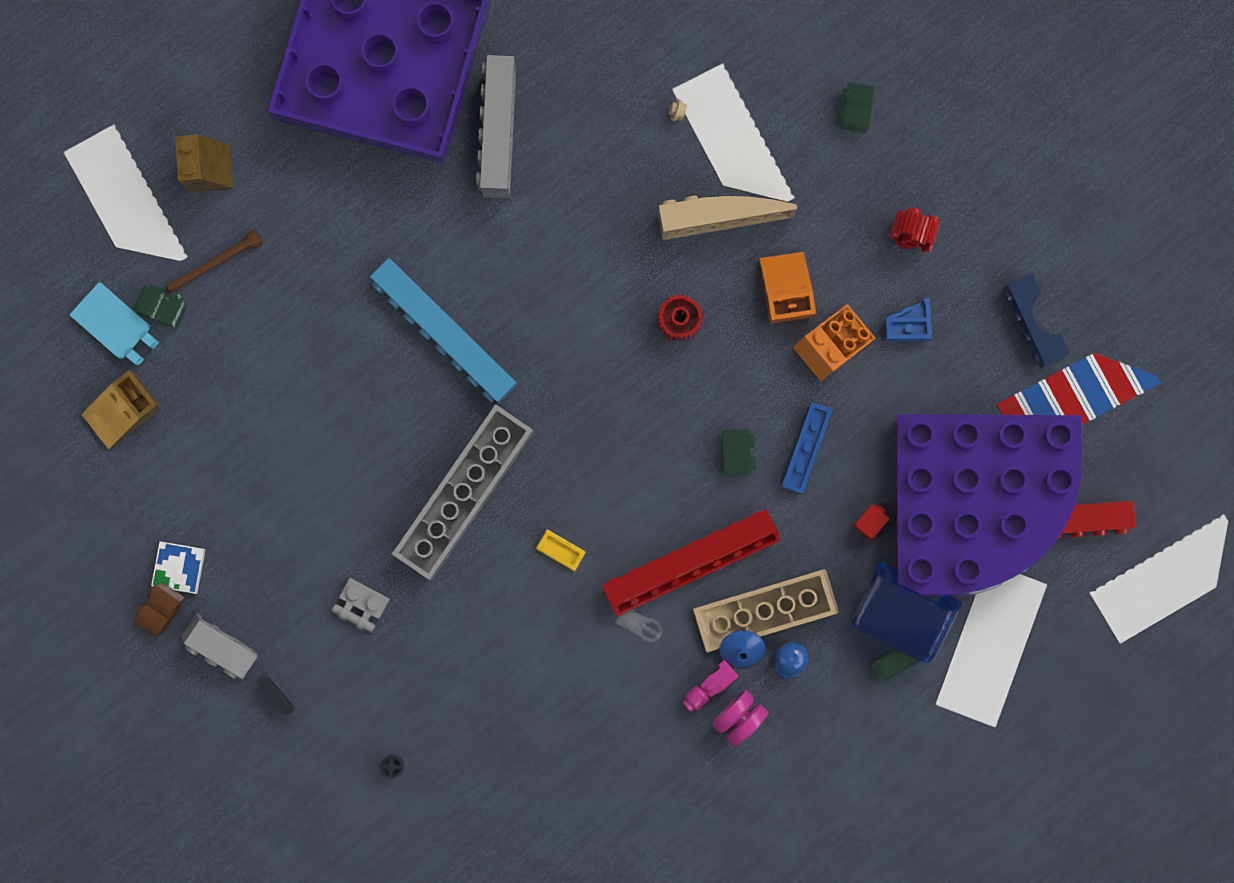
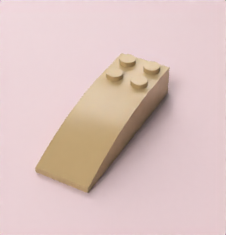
M690 196L681 202H676V200L662 202L663 205H659L658 218L662 240L790 219L794 217L797 205L756 197L720 196L698 199V196Z
M826 569L693 609L706 652L719 649L722 640L728 634L735 631L747 630L763 636L839 613Z

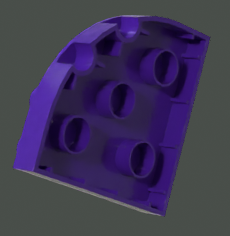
M897 414L896 597L955 598L976 595L1000 587L1004 582L1016 577L1023 571L1026 572L1037 563L1064 530L1078 497L1082 475L1081 415Z

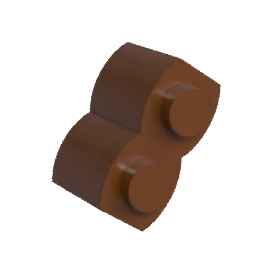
M165 583L158 586L154 585L147 594V597H149L147 603H143L136 612L138 617L135 623L155 637L161 636L166 631L185 600V597Z

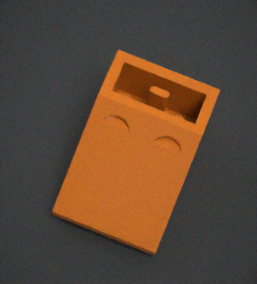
M804 252L760 258L769 323L774 324L814 318L816 308Z
M847 304L804 336L793 348L822 382L876 338Z

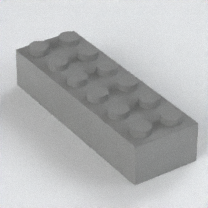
M487 55V62L482 64V76H484L486 84L481 85V98H483L485 105L480 106V120L483 128H479V142L482 150H478V164L481 172H477L476 182L478 190L482 192L483 197L510 198L516 65L514 56Z

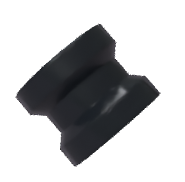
M395 754L388 755L380 763V771L386 778H396L404 770L403 759Z

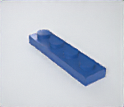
M811 402L781 487L800 494L804 493L833 409Z

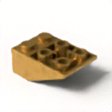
M129 370L114 381L81 415L110 450L160 411L162 406L137 374Z

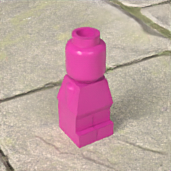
M725 660L718 664L719 669L710 674L700 687L695 686L685 695V700L682 703L690 712L700 710L709 702V696L711 697L725 690L727 686L739 677Z

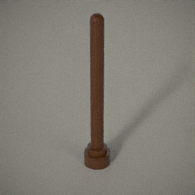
M255 229L246 233L247 236L244 237L243 241L169 283L166 286V290L170 293L174 292L245 249L260 247L263 245L262 239Z

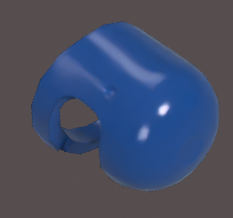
M788 642L780 646L773 658L776 672L785 679L795 678L801 674L808 663L806 649L796 642Z

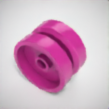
M746 689L711 724L719 733H723L733 726L726 735V740L734 748L752 735L769 714L761 704H757L747 711L753 704L754 697Z

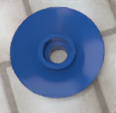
M747 630L728 634L720 644L722 659L734 667L745 668L753 666L765 654L763 639L758 634Z

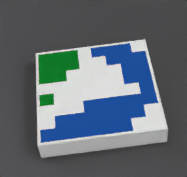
M159 542L151 586L165 583L173 590L197 594L206 549Z

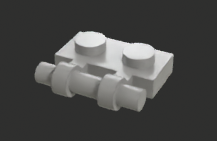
M349 578L339 597L347 603L344 608L335 604L332 612L339 615L338 618L341 620H348L356 624V628L362 631L365 629L372 633L376 625L369 622L371 615L380 619L390 598ZM353 606L365 611L362 617L351 612Z

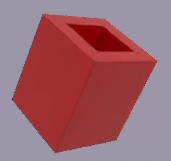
M871 504L852 526L868 540H872L888 522L889 518L886 516L888 512L878 504L876 506Z

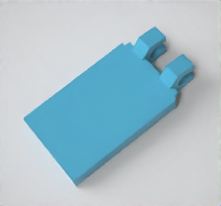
M98 282L70 314L73 319L119 359H123L126 356L138 366L145 359L132 348L140 339L152 349H155L159 344L148 333L150 325L101 282Z

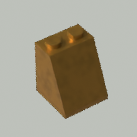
M198 134L175 136L178 181L189 192L234 189L230 144Z

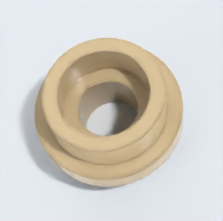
M680 99L676 103L672 102L669 115H671L672 121H682L685 115L687 105L682 103Z

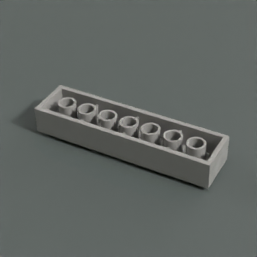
M495 404L392 555L427 579L432 580L534 433L533 429Z

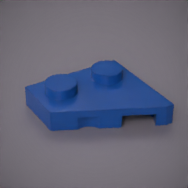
M925 298L922 302L885 319L886 342L931 341L930 298Z

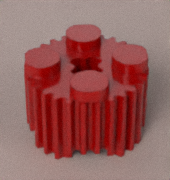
M908 207L907 211L899 210L896 213L889 238L896 240V246L908 250H910V247L922 248L921 252L929 253L935 242L940 219L932 215H921V210L913 207Z
M674 294V297L669 296V300L666 299L665 303H662V306L659 308L657 322L658 326H660V331H663L662 334H665L667 339L675 340V342L677 340L679 342L682 340L686 341L687 338L690 340L691 336L695 337L703 321L701 306L698 305V302H694V299H690V296L687 298L685 295L681 296V294L678 296ZM681 313V316L686 317L682 323L675 320L677 314Z

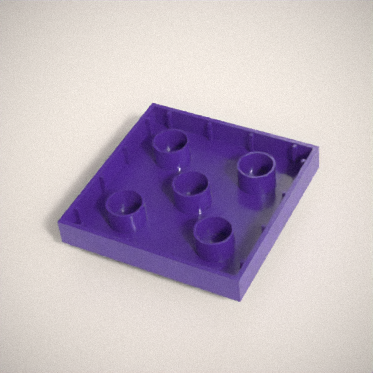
M301 0L268 108L270 117L273 120L444 164L491 0Z

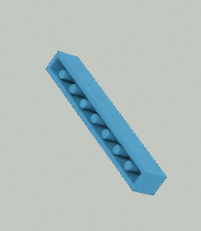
M390 258L370 276L374 281L371 285L380 294L384 291L390 297L387 301L396 310L400 307L405 312L403 316L412 325L416 322L421 327L419 332L427 340L432 338L437 343L435 348L443 356L448 354L453 359L450 363L459 372L463 369L469 374L467 379L475 387L480 385L485 390L482 394L491 403L495 400L499 404L517 386V383Z

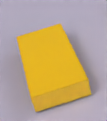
M548 529L536 547L537 550L573 571L577 569L586 553Z

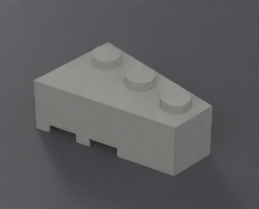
M196 613L181 635L186 645L185 649L194 655H197L199 652L205 656L204 660L214 667L217 664L225 668L224 672L235 679L238 676L243 679L257 658L256 652L233 636L230 637L219 630L220 628L216 625H211L201 619L202 616Z

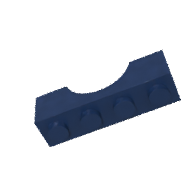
M1033 274L1007 284L1004 287V298L1008 304L1011 303L1014 309L1012 312L1016 323H1020L1023 329L1022 336L1025 343L1030 344L1032 348L1031 356L1035 364H1039L1040 368L1069 356L1070 354L1061 334H1050L1043 331L1034 320L1033 306L1036 299L1042 293Z

